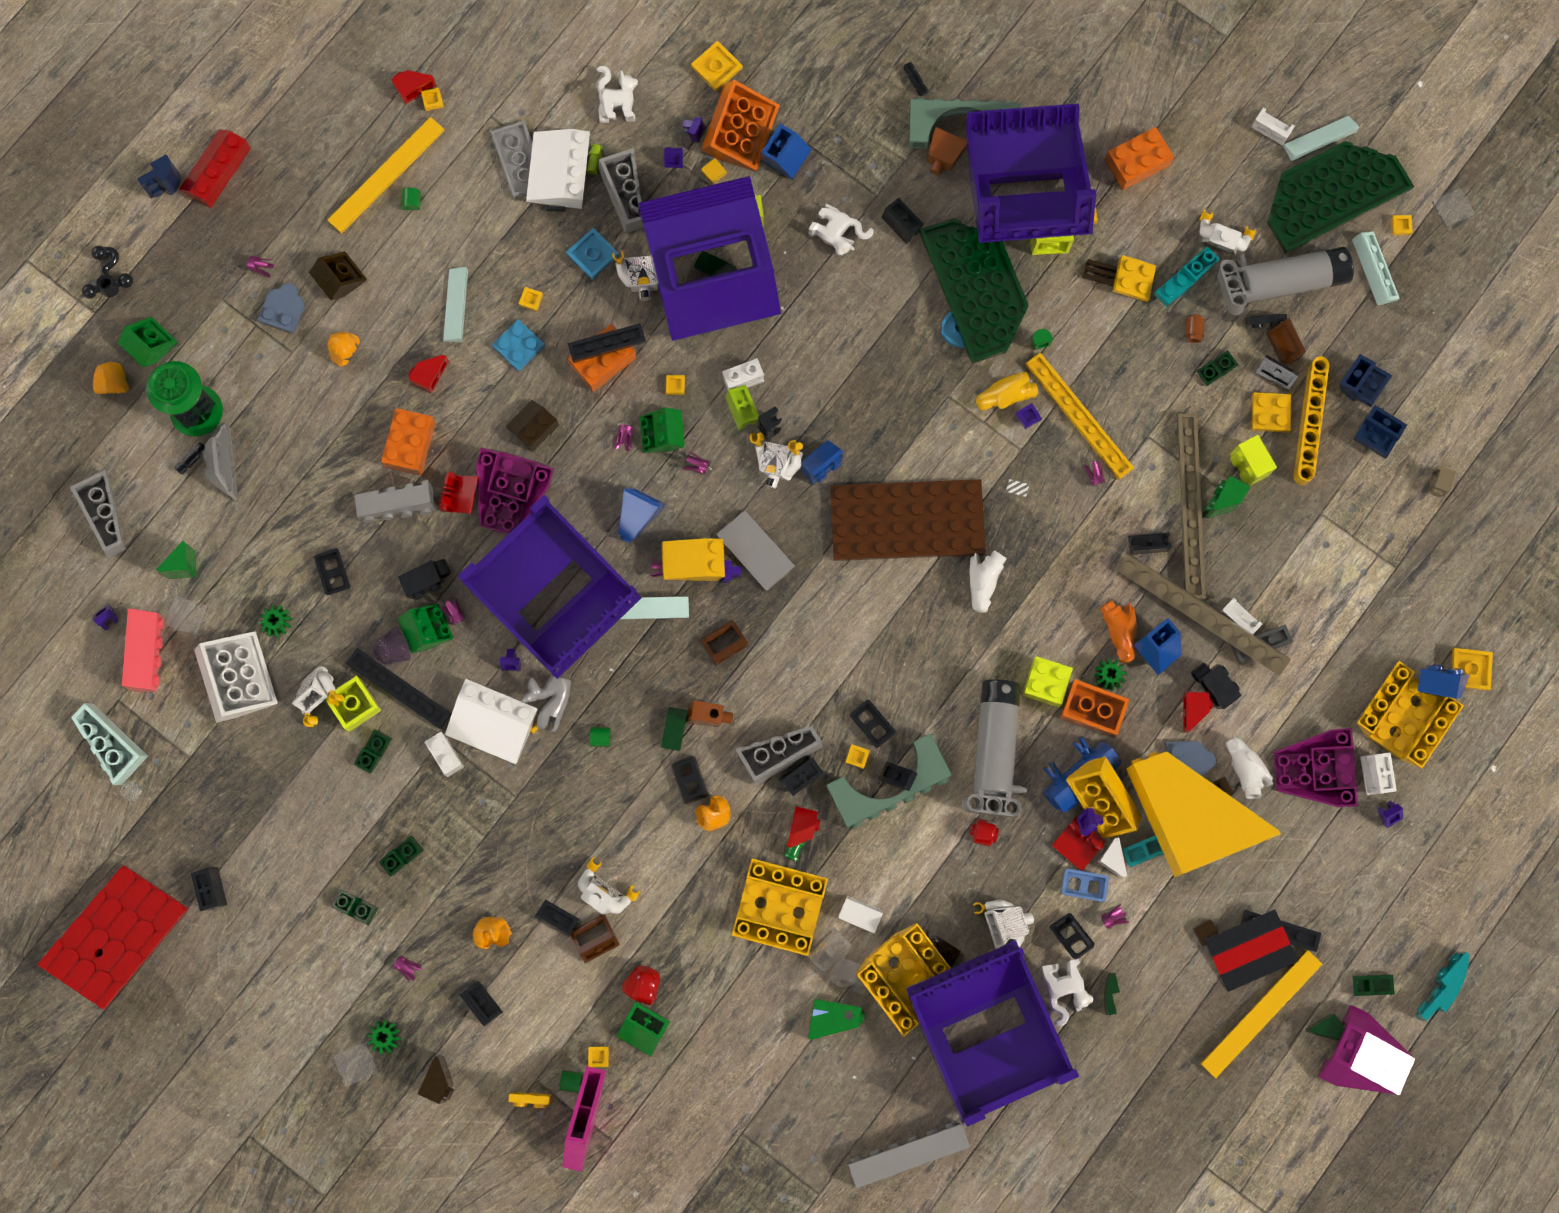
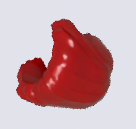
M642 965L636 967L623 982V993L636 1002L651 1006L657 997L660 974L650 966Z

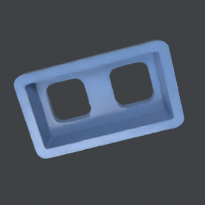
M1066 869L1062 894L1104 902L1106 900L1109 877ZM1070 877L1080 879L1078 891L1068 888ZM1089 881L1099 882L1098 894L1088 893Z

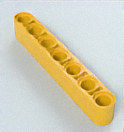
M1322 356L1316 357L1307 370L1294 468V480L1299 485L1309 483L1314 478L1316 472L1329 372V362ZM1315 364L1320 365L1322 370L1316 369ZM1313 382H1317L1320 388H1315ZM1310 400H1315L1317 406H1313ZM1308 417L1313 418L1315 424H1311L1308 421ZM1305 435L1312 437L1313 442H1308ZM1303 453L1308 454L1310 456V460H1306L1303 457ZM1301 471L1306 472L1308 478H1303L1301 476Z

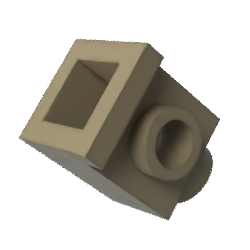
M1438 465L1432 469L1431 473L1433 475L1429 480V485H1431L1429 492L1433 496L1444 497L1450 492L1456 471Z

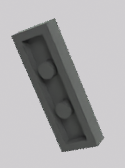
M1286 624L1256 635L1275 649L1293 642ZM1231 645L1238 663L1252 659Z

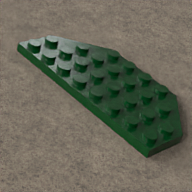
M1344 141L1283 172L1278 182L1267 224L1285 254L1412 190L1415 186L1398 158L1392 154L1386 155L1379 153L1378 150L1365 146L1362 148L1352 145L1353 143Z
M955 218L921 228L919 230L920 236L971 364L1007 353L1029 305L1003 241L979 243L977 228L962 224L960 220Z

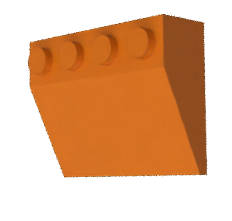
M736 80L724 84L701 151L716 159L757 171L761 160V152L766 146L780 105Z

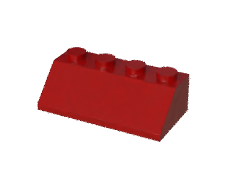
M219 129L179 190L207 207L212 208L251 149L246 139L232 131Z

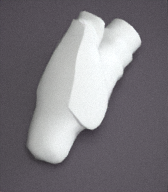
M995 550L990 556H986L982 563L980 562V556L976 553L970 558L972 608L978 613L988 611V607L991 604L990 598L996 588L998 576L1003 570V564L1007 559Z
M1231 737L1225 744L1232 756L1231 765L1240 779L1246 798H1260L1262 796L1261 789L1263 786H1271L1273 784V777L1256 752L1250 749L1239 737Z

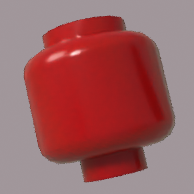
M978 819L976 824L971 825L969 835L973 836L972 840L975 844L990 847L992 843L997 841L999 828H996L995 822Z

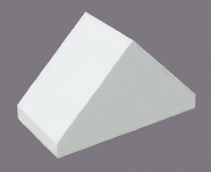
M1118 837L1111 840L1097 862L1122 878L1127 876Z

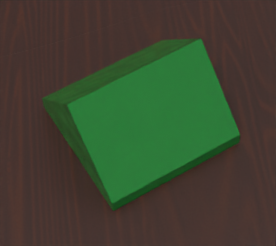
M182 541L156 570L168 579L197 577L196 551Z

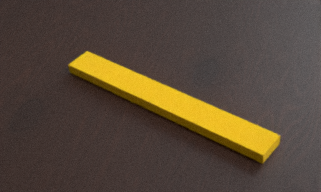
M430 117L328 219V222L342 234L445 131L444 128Z
M1041 352L1025 363L1028 370L1115 477L1120 480L1134 469L1133 465Z
M1306 950L1298 959V962L1294 963L1200 1064L1214 1078H1217L1322 966V963L1309 950Z

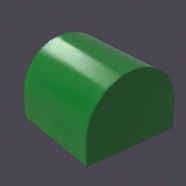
M411 187L403 188L401 209L420 210V190Z
M1046 329L1037 330L1031 340L1032 349L1037 350L1049 347L1053 341L1051 333Z
M591 727L590 746L610 747L611 728Z
M562 1070L560 1091L579 1093L583 1073Z

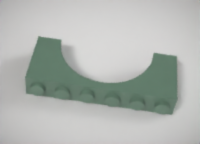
M923 98L911 99L909 107V148L927 149L931 132L941 121L948 117L961 114L967 115V112L1021 108V103H1016L1015 101L1001 103L995 100L980 102L979 100L961 101L959 99L944 101L939 98L933 100H925Z
M931 733L912 743L916 754L915 772L917 776L910 791L904 790L897 796L888 799H873L855 791L848 784L844 776L826 785V789L846 829L851 827L853 830L862 825L861 821L867 818L871 821L880 816L879 812L883 810L889 812L897 808L896 804L901 801L905 804L915 799L913 795L919 792L923 795L931 791V786L935 784L942 786L949 782L948 778L952 774Z

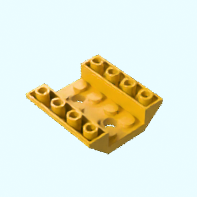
M1398 661L1356 724L1366 737L1393 756L1422 769L1464 705L1454 698L1419 692V679L1413 676L1415 671ZM1412 696L1419 698V706L1412 705ZM1392 727L1400 729L1398 737H1393L1390 734Z
M752 859L731 936L808 956L828 878ZM757 898H765L767 903L764 908L756 907L755 900ZM797 907H801L804 910V916L800 919L795 918L793 915V910Z
M915 923L895 933L864 960L856 975L904 1037L919 1024L906 988L947 971L951 967L918 923ZM891 957L897 958V965L895 967L889 966V959Z

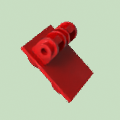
M447 472V475L444 476V485L446 486H442L445 492H441L440 503H438L440 511L471 514L479 477L461 476Z
M1076 816L1053 843L1052 847L1079 870L1083 871L1097 852L1104 847L1106 841L1095 831H1092L1088 836L1081 835L1077 821L1078 817Z

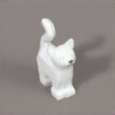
M599 66L597 71L604 73V77L598 81L597 85L600 99L598 110L600 123H609V118L616 120V113L613 112V109H622L626 122H635V114L631 110L634 102L633 90L638 85V80L630 75H624L623 71H620L619 84L621 89H606L605 85L610 81L612 73L608 67Z
M826 204L825 208H821L818 217L820 219L826 218L829 222L826 226L812 222L808 234L810 237L817 235L826 244L833 246L838 256H842L850 250H855L852 246L854 241L842 237L850 225L854 226L855 234L861 239L872 237L874 230L870 228L867 232H863L861 222Z
M1079 959L1067 962V976L1063 977L1058 975L1059 964L1041 967L1043 980L1047 985L1049 1005L1053 1011L1061 1015L1060 1019L1054 1021L1056 1026L1065 1025L1069 1019L1067 1010L1057 1004L1058 998L1073 994V1004L1076 1012H1079L1082 1008L1087 1007L1093 1002V996L1085 991L1084 981L1077 969V966L1080 964Z

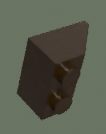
M345 251L319 257L309 271L310 275L331 301L345 297L367 280Z
M531 400L506 425V428L534 452L559 424L557 419L544 407Z
M438 1055L434 1057L418 1092V1095L438 1104L450 1100L454 1092L452 1088L454 1083L444 1056Z

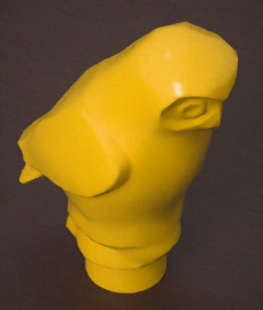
M1027 372L1012 374L993 383L991 387L980 393L976 397V405L980 410H987L992 407L1004 409L1016 402L1036 398L1038 387L1036 383H1029Z

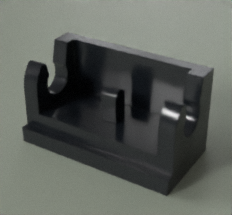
M900 198L888 205L881 217L906 244L914 234L917 235L919 233V230L924 225Z
M776 406L758 417V428L768 442L781 431V427L774 430L782 421V418L777 419L778 409Z
M1170 533L1128 536L1130 555L1168 552L1172 548V544L1169 542Z
M808 756L780 777L779 780L786 787L787 791L794 796L824 772L814 758Z
M218 867L205 868L191 873L200 911H209L217 907L227 906Z
M480 981L475 982L460 994V997L483 1026H487L503 1013Z

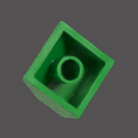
M153 317L125 326L118 340V344L143 368L157 363L177 343V340Z

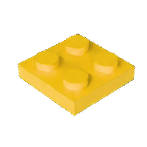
M716 41L691 63V68L717 92L743 69V65L720 42Z
M1121 255L1112 292L1145 302L1149 301L1156 265Z
M1253 392L1251 431L1289 433L1291 431V394Z
M1460 648L1452 649L1451 669H1463L1465 674H1469L1466 689L1491 690L1493 652Z
M512 1092L509 1093L508 1102H513V1106L525 1107L530 1103L534 1104V1108H545L553 1103V1094Z

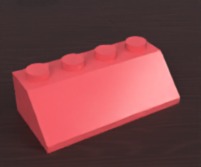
M128 609L122 686L131 691L156 692L157 687L160 685L158 668L161 667L159 652L163 646L161 630L164 629V619L156 612Z

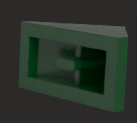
M1329 1014L1306 1028L1308 1033L1338 1041L1344 1030L1336 1014Z

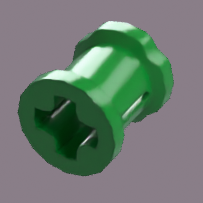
M805 843L791 848L787 847L786 852L782 856L798 862V855Z

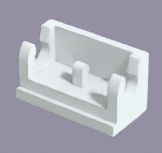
M1263 107L1251 128L1283 146L1295 125L1288 126L1267 114L1265 112L1266 108Z
M1233 598L1220 613L1254 634L1262 623L1258 622Z
M847 895L838 918L875 934L883 915V910Z

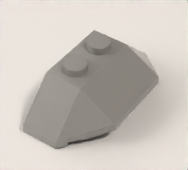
M221 423L205 443V450L203 451V459L207 462L205 477L215 487L236 501L238 500L231 432L230 427L226 423Z

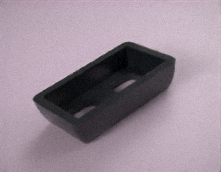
M338 548L314 556L326 595H332L350 588ZM335 558L338 567L327 571L324 562ZM341 576L343 585L333 589L330 579Z
M866 700L850 713L852 720L876 748L880 747L896 733L895 729L870 700ZM868 710L873 715V719L869 723L863 724L859 719V715ZM877 725H881L886 731L885 735L880 739H876L871 733Z
M690 756L671 764L685 804L709 796L695 756ZM690 763L694 772L683 777L679 767ZM697 782L700 791L689 795L686 785Z
M1071 913L1066 914L1049 927L1074 960L1079 959L1095 946V943ZM1070 926L1075 933L1065 939L1060 932ZM1082 941L1086 948L1079 953H1075L1071 948L1072 945Z

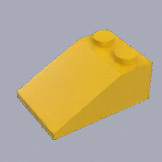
M704 538L663 541V580L719 581L725 577L723 539Z

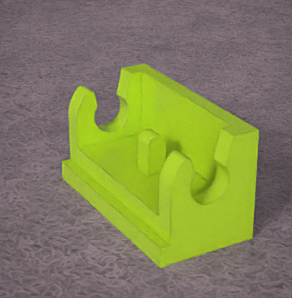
M746 384L728 390L725 399L739 431L749 424L751 426L756 424L759 414Z

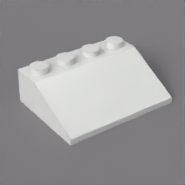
M564 129L534 132L526 202L582 209L590 131Z
M256 631L199 643L194 651L216 723L278 704Z
M465 679L445 735L517 764L537 714H539V710Z

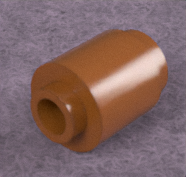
M1191 314L1190 317L1186 318L1185 337L1187 342H1202L1205 319L1199 314Z

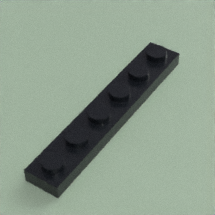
M356 648L345 663L439 729L444 726L452 714L358 648Z

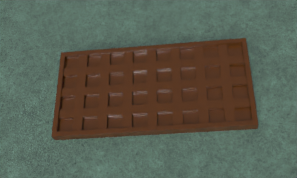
M981 479L830 485L834 561L972 556L975 553L978 555L986 554Z

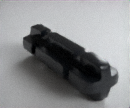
M909 62L904 65L903 69L908 74V78L914 88H917L918 95L923 96L928 93V89L923 84V80L917 70L914 69L913 63Z
M198 443L195 449H192L182 459V462L175 466V470L181 475L184 474L187 468H190L200 458L201 454L203 455L205 446L202 443Z

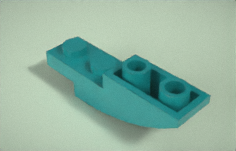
M1207 246L1183 266L1176 275L1161 286L1154 295L1168 307L1197 283L1219 262L1220 258Z
M1156 836L1122 849L1129 868L1164 855Z
M1467 952L1455 953L1450 958L1451 963L1439 970L1435 982L1440 987H1436L1430 993L1431 997L1427 1002L1424 1001L1418 1006V1012L1415 1016L1419 1020L1427 1021L1436 1010L1446 1012L1453 1004L1467 974L1469 965V954Z

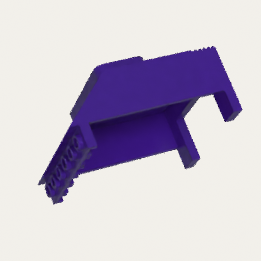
M1079 103L967 112L966 134L969 179L979 243L1093 233L1096 190L1091 189L1079 127ZM1063 179L1065 191L991 196L989 184Z
M750 176L638 203V212L646 236L672 341L781 314L774 269ZM742 241L747 242L752 261L751 267L682 284L678 283L673 258Z
M545 495L530 507V514L476 565L472 562L458 575L460 581L556 679L641 599L637 590L632 585L630 586L550 504L549 499ZM572 561H575L591 577V581L538 631H535L519 614V611Z
M1016 940L906 988L920 1029L961 1123L967 1127L986 1119L985 1114L1054 1083L1062 1085L1079 1077L1077 1070L1072 1067L1024 960V951L1022 947L1018 946ZM1013 997L1016 999L1025 1020L1024 1024L953 1054L943 1028Z

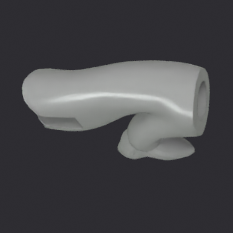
M550 676L545 686L540 688L534 678H530L528 683L529 692L523 696L522 703L533 702L552 696L539 712L537 717L538 728L543 730L548 724V731L556 732L569 699L570 680L561 677L556 679L554 676Z

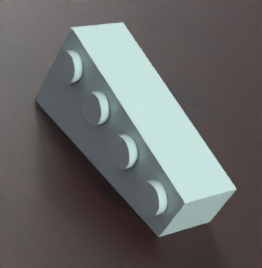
M84 703L71 717L84 739L91 746L90 749L93 754H96L101 762V767L107 772L113 785H122L148 757L96 705Z

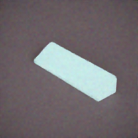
M1346 116L1290 141L1283 146L1290 160L1293 161L1356 133L1359 126L1349 116Z
M1363 232L1355 236L1352 241L1377 305H1383L1400 299L1374 232Z
M467 267L449 269L444 342H462L468 279Z
M643 597L621 619L689 618V598Z

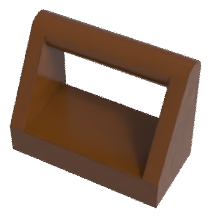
M1290 318L1267 332V336L1280 363L1288 365L1300 360L1306 353Z
M733 620L700 639L715 666L748 647L747 640ZM734 629L740 640L714 654L708 643Z
M605 914L575 928L570 935L584 963L620 945ZM604 922L608 932L581 946L576 936Z

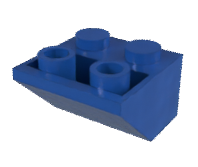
M780 123L761 152V162L793 180L811 152V148L795 131Z
M827 440L801 461L800 470L813 485L816 482L821 483L826 479L828 472L831 470L834 472L842 465L843 451Z
M1169 618L1155 626L1134 644L1135 648L1157 675L1162 673L1182 655L1180 631Z
M1428 665L1427 668H1421L1418 691L1458 699L1462 697L1469 674H1465L1463 669L1452 668L1444 670L1445 666Z

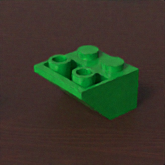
M664 407L640 416L643 453L668 452L685 447L682 410Z
M1229 476L1226 480L1222 479L1213 493L1215 494L1205 508L1208 511L1205 517L1212 518L1234 511L1243 502L1250 486L1232 476Z
M440 604L410 609L397 619L411 654L427 651L454 639L443 611L439 608L441 607Z
M635 1002L617 1037L651 1057L671 1021L639 1002Z

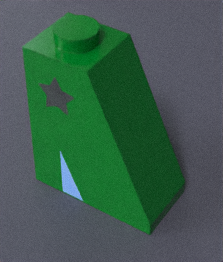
M814 999L808 1039L813 1040L858 1028L859 1023L863 1024L865 1012L861 1011L862 1007Z

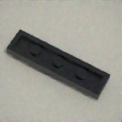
M641 323L567 344L572 361L576 363L644 344L646 339Z
M1244 910L1240 924L1261 914ZM1281 921L1291 945L1317 952L1321 937L1320 932Z

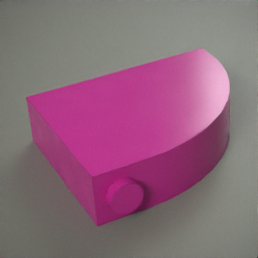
M586 1067L565 1138L562 1165L564 1168L582 1172L601 1101L606 1076L605 1070Z

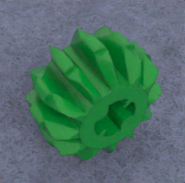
M271 605V610L264 608L265 615L259 614V617L263 620L259 621L258 624L263 626L261 631L263 633L267 632V636L271 637L274 634L278 638L280 637V632L284 635L287 633L285 628H291V625L287 622L292 621V617L288 616L289 611L287 609L283 610V606L279 605L276 609L275 605ZM274 618H277L279 621H276L277 624L274 625L272 620L275 621Z
M1108 658L1106 663L1101 660L1099 662L1100 666L1095 667V670L1099 673L1093 675L1094 678L1100 679L1096 684L1103 683L1102 689L1105 690L1109 686L1110 691L1114 690V686L1117 689L1121 688L1120 683L1126 682V679L1122 676L1127 675L1126 671H1121L1124 668V664L1118 667L1117 659L1113 664L1111 658ZM1108 670L1109 673L1111 671L1114 673V675L1110 678L1107 677Z
M384 1020L383 1025L380 1021H377L376 1027H369L373 1034L369 1033L366 1035V1037L372 1038L367 1044H375L372 1048L373 1052L379 1048V1054H384L385 1049L387 1053H391V1046L393 1048L398 1047L394 1041H400L401 1037H395V1034L400 1032V1029L393 1031L395 1023H391L388 1026V1020ZM381 1033L388 1035V1038H385L386 1042L380 1040Z

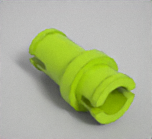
M591 144V149L588 151L589 159L586 172L596 175L598 173L599 159L603 155L601 153L603 148L601 145Z

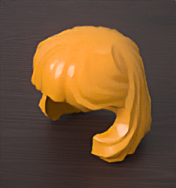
M344 331L331 334L328 338L327 346L332 362L340 367L346 366L349 360L345 359L350 358L356 351V344L359 346L360 343L359 338L352 333Z
M106 362L98 365L93 376L94 393H126L129 390V385L125 379L126 375L123 366L116 362Z
M714 795V797L710 798L708 806L701 804L695 810L696 823L706 831H713L725 826L731 816L727 799L720 795Z
M484 917L477 922L473 929V942L480 949H488L493 943L498 947L506 946L509 943L512 932L504 918Z

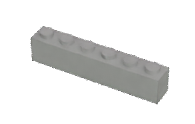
M956 1121L945 1124V1128L939 1131L937 1128L926 1131L927 1135L925 1136L913 1135L907 1138L908 1142L900 1144L897 1141L889 1144V1148L881 1151V1148L870 1151L869 1156L862 1158V1155L850 1158L851 1162L847 1164L855 1187L865 1186L970 1148L962 1124H957Z

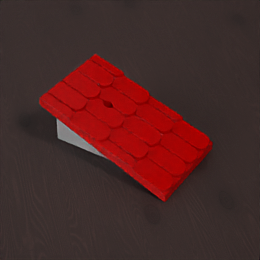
M123 865L37 965L102 1010H105L189 908L126 865Z

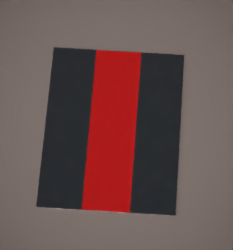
M1275 909L1205 939L1227 992L1298 962Z

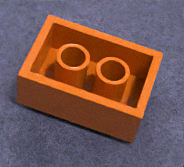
M1154 127L1109 150L1104 160L1120 187L1124 190L1169 167L1174 159V155L1157 127Z
M611 323L599 334L614 331L617 329ZM629 347L573 363L571 356H569L568 361L574 371L594 392L637 357L635 350Z
M398 408L395 409L381 460L385 468L422 476L436 424L433 416Z
M1074 679L1071 682L1059 718L1115 738L1120 730L1130 699Z

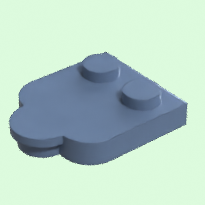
M287 283L282 285L280 289L271 290L266 297L257 321L261 324L294 334L305 307L304 301L298 296L296 286Z
M1198 741L1165 743V752L1167 751L1202 777H1205L1207 770L1213 768L1216 763L1215 755L1205 750L1204 745Z

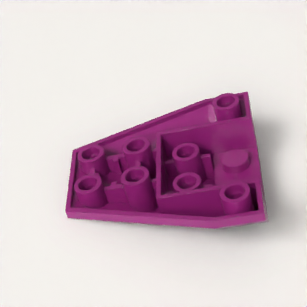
M481 447L476 463V476L479 477L477 485L479 525L509 534L530 514V507L546 493L550 487L554 468L507 452Z
M1352 728L1331 729L1273 752L1276 791L1334 807L1358 806Z
M1350 1004L1342 1023L1346 1024L1331 1059L1325 1060L1318 1077L1335 1086L1399 1095L1415 1058L1369 1013Z

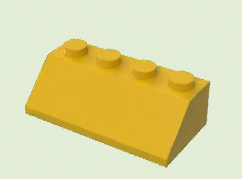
M1106 756L1088 761L1067 777L1066 781L1084 810L1086 808H1093L1095 814L1102 816L1104 823L1102 825L1098 824L1097 830L1103 839L1137 831L1142 815Z

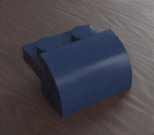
M166 154L150 163L153 168L152 171L137 178L151 199L161 196L166 190L170 195H173L180 186V174Z
M1359 354L1340 382L1339 387L1351 400L1357 399L1372 407L1392 378V375L1377 367L1376 362Z
M1374 405L1360 424L1353 440L1386 459L1396 442L1400 439L1407 424Z

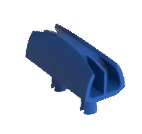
M1081 736L1077 738L1081 745L1077 742L1072 744L1080 752L1082 758L1070 769L1062 774L1054 762L1048 763L1052 771L1044 767L1043 770L1046 771L1054 782L1043 791V795L1056 810L1061 809L1065 813L1080 803L1066 779L1085 763L1106 756L1114 771L1119 767L1122 762L1111 746L1099 742L1091 749Z

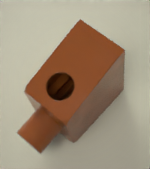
M936 127L927 161L933 164L930 172L939 176L942 169L951 171L965 152L967 141Z
M694 700L689 704L686 723L718 727L721 723L731 724L733 712L723 711V705ZM710 712L715 715V718L710 716Z

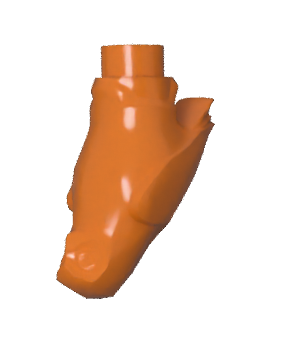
M1111 600L1099 609L1103 613L1102 617L1108 626L1109 635L1117 649L1116 653L1120 663H1129L1134 660L1135 656L1134 644L1137 637L1135 607L1128 603L1124 606V611H1122L1121 606H1116L1113 600Z

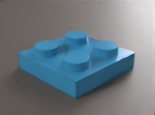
M594 228L566 252L567 256L591 280L614 261L613 251L616 258L619 256V253Z
M518 319L492 344V347L520 372L545 347V344Z

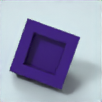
M695 116L693 121L685 120L682 127L686 128L685 133L689 134L692 141L699 143L705 125L702 118Z
M667 147L664 149L665 168H683L682 147Z
M1033 403L1015 413L1025 430L1042 420Z
M724 561L725 577L721 579V583H729L732 577H739L741 575V567L732 566V561Z
M109 604L93 615L94 622L104 630L109 629L108 624H106L107 620H113L115 624L119 622L114 609Z
M507 649L506 657H500L501 670L521 671L520 658L516 657L515 649Z
M1391 800L1387 802L1388 810H1384L1381 806L1378 808V814L1386 828L1403 819V808L1399 804H1394Z
M1086 808L1077 818L1081 835L1086 836L1092 831H1096L1098 824L1102 825L1104 823L1102 816L1095 814L1093 808Z

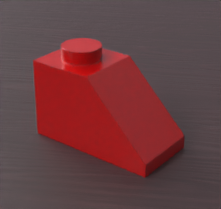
M409 70L399 72L391 79L394 88L405 104L422 95L421 91L430 90L437 86L432 75Z
M440 355L417 362L416 366L412 367L408 374L411 384L432 394L449 363L447 356Z
M1186 692L1183 694V733L1190 732L1213 708V699L1210 698V693Z
M795 807L787 847L791 848L813 839L814 831H818L821 820L817 819L819 811Z

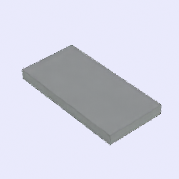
M522 120L490 131L513 200L526 196L528 189L533 142L526 122Z
M745 510L716 534L719 539H723V544L766 592L795 568V565Z

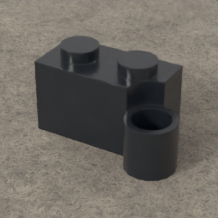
M445 559L431 560L398 576L406 597L418 600L423 598L425 593L429 591L435 592L442 588L441 584L444 583L443 578L449 576L451 572Z
M1202 663L1191 671V675L1196 682L1202 686L1205 692L1210 693V698L1213 699L1217 709L1227 708L1242 696L1239 692V686L1236 682L1231 681L1228 676L1229 672L1223 665L1216 664L1210 669L1207 664Z

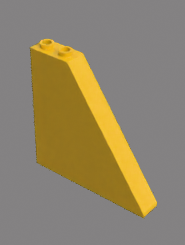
M1158 751L1147 755L1148 758L1145 760L1142 757L1131 761V766L1126 768L1174 878L1281 834L1274 826L1167 751L1160 754Z

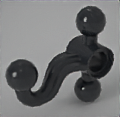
M100 245L93 247L91 254L94 259L102 260L107 254L111 255V259L102 265L100 270L101 276L97 279L96 286L92 284L83 286V296L92 299L97 293L102 292L106 297H114L119 291V286L124 288L131 287L133 277L130 274L123 273L116 280H113L108 274L110 269L118 263V251L113 247H103Z

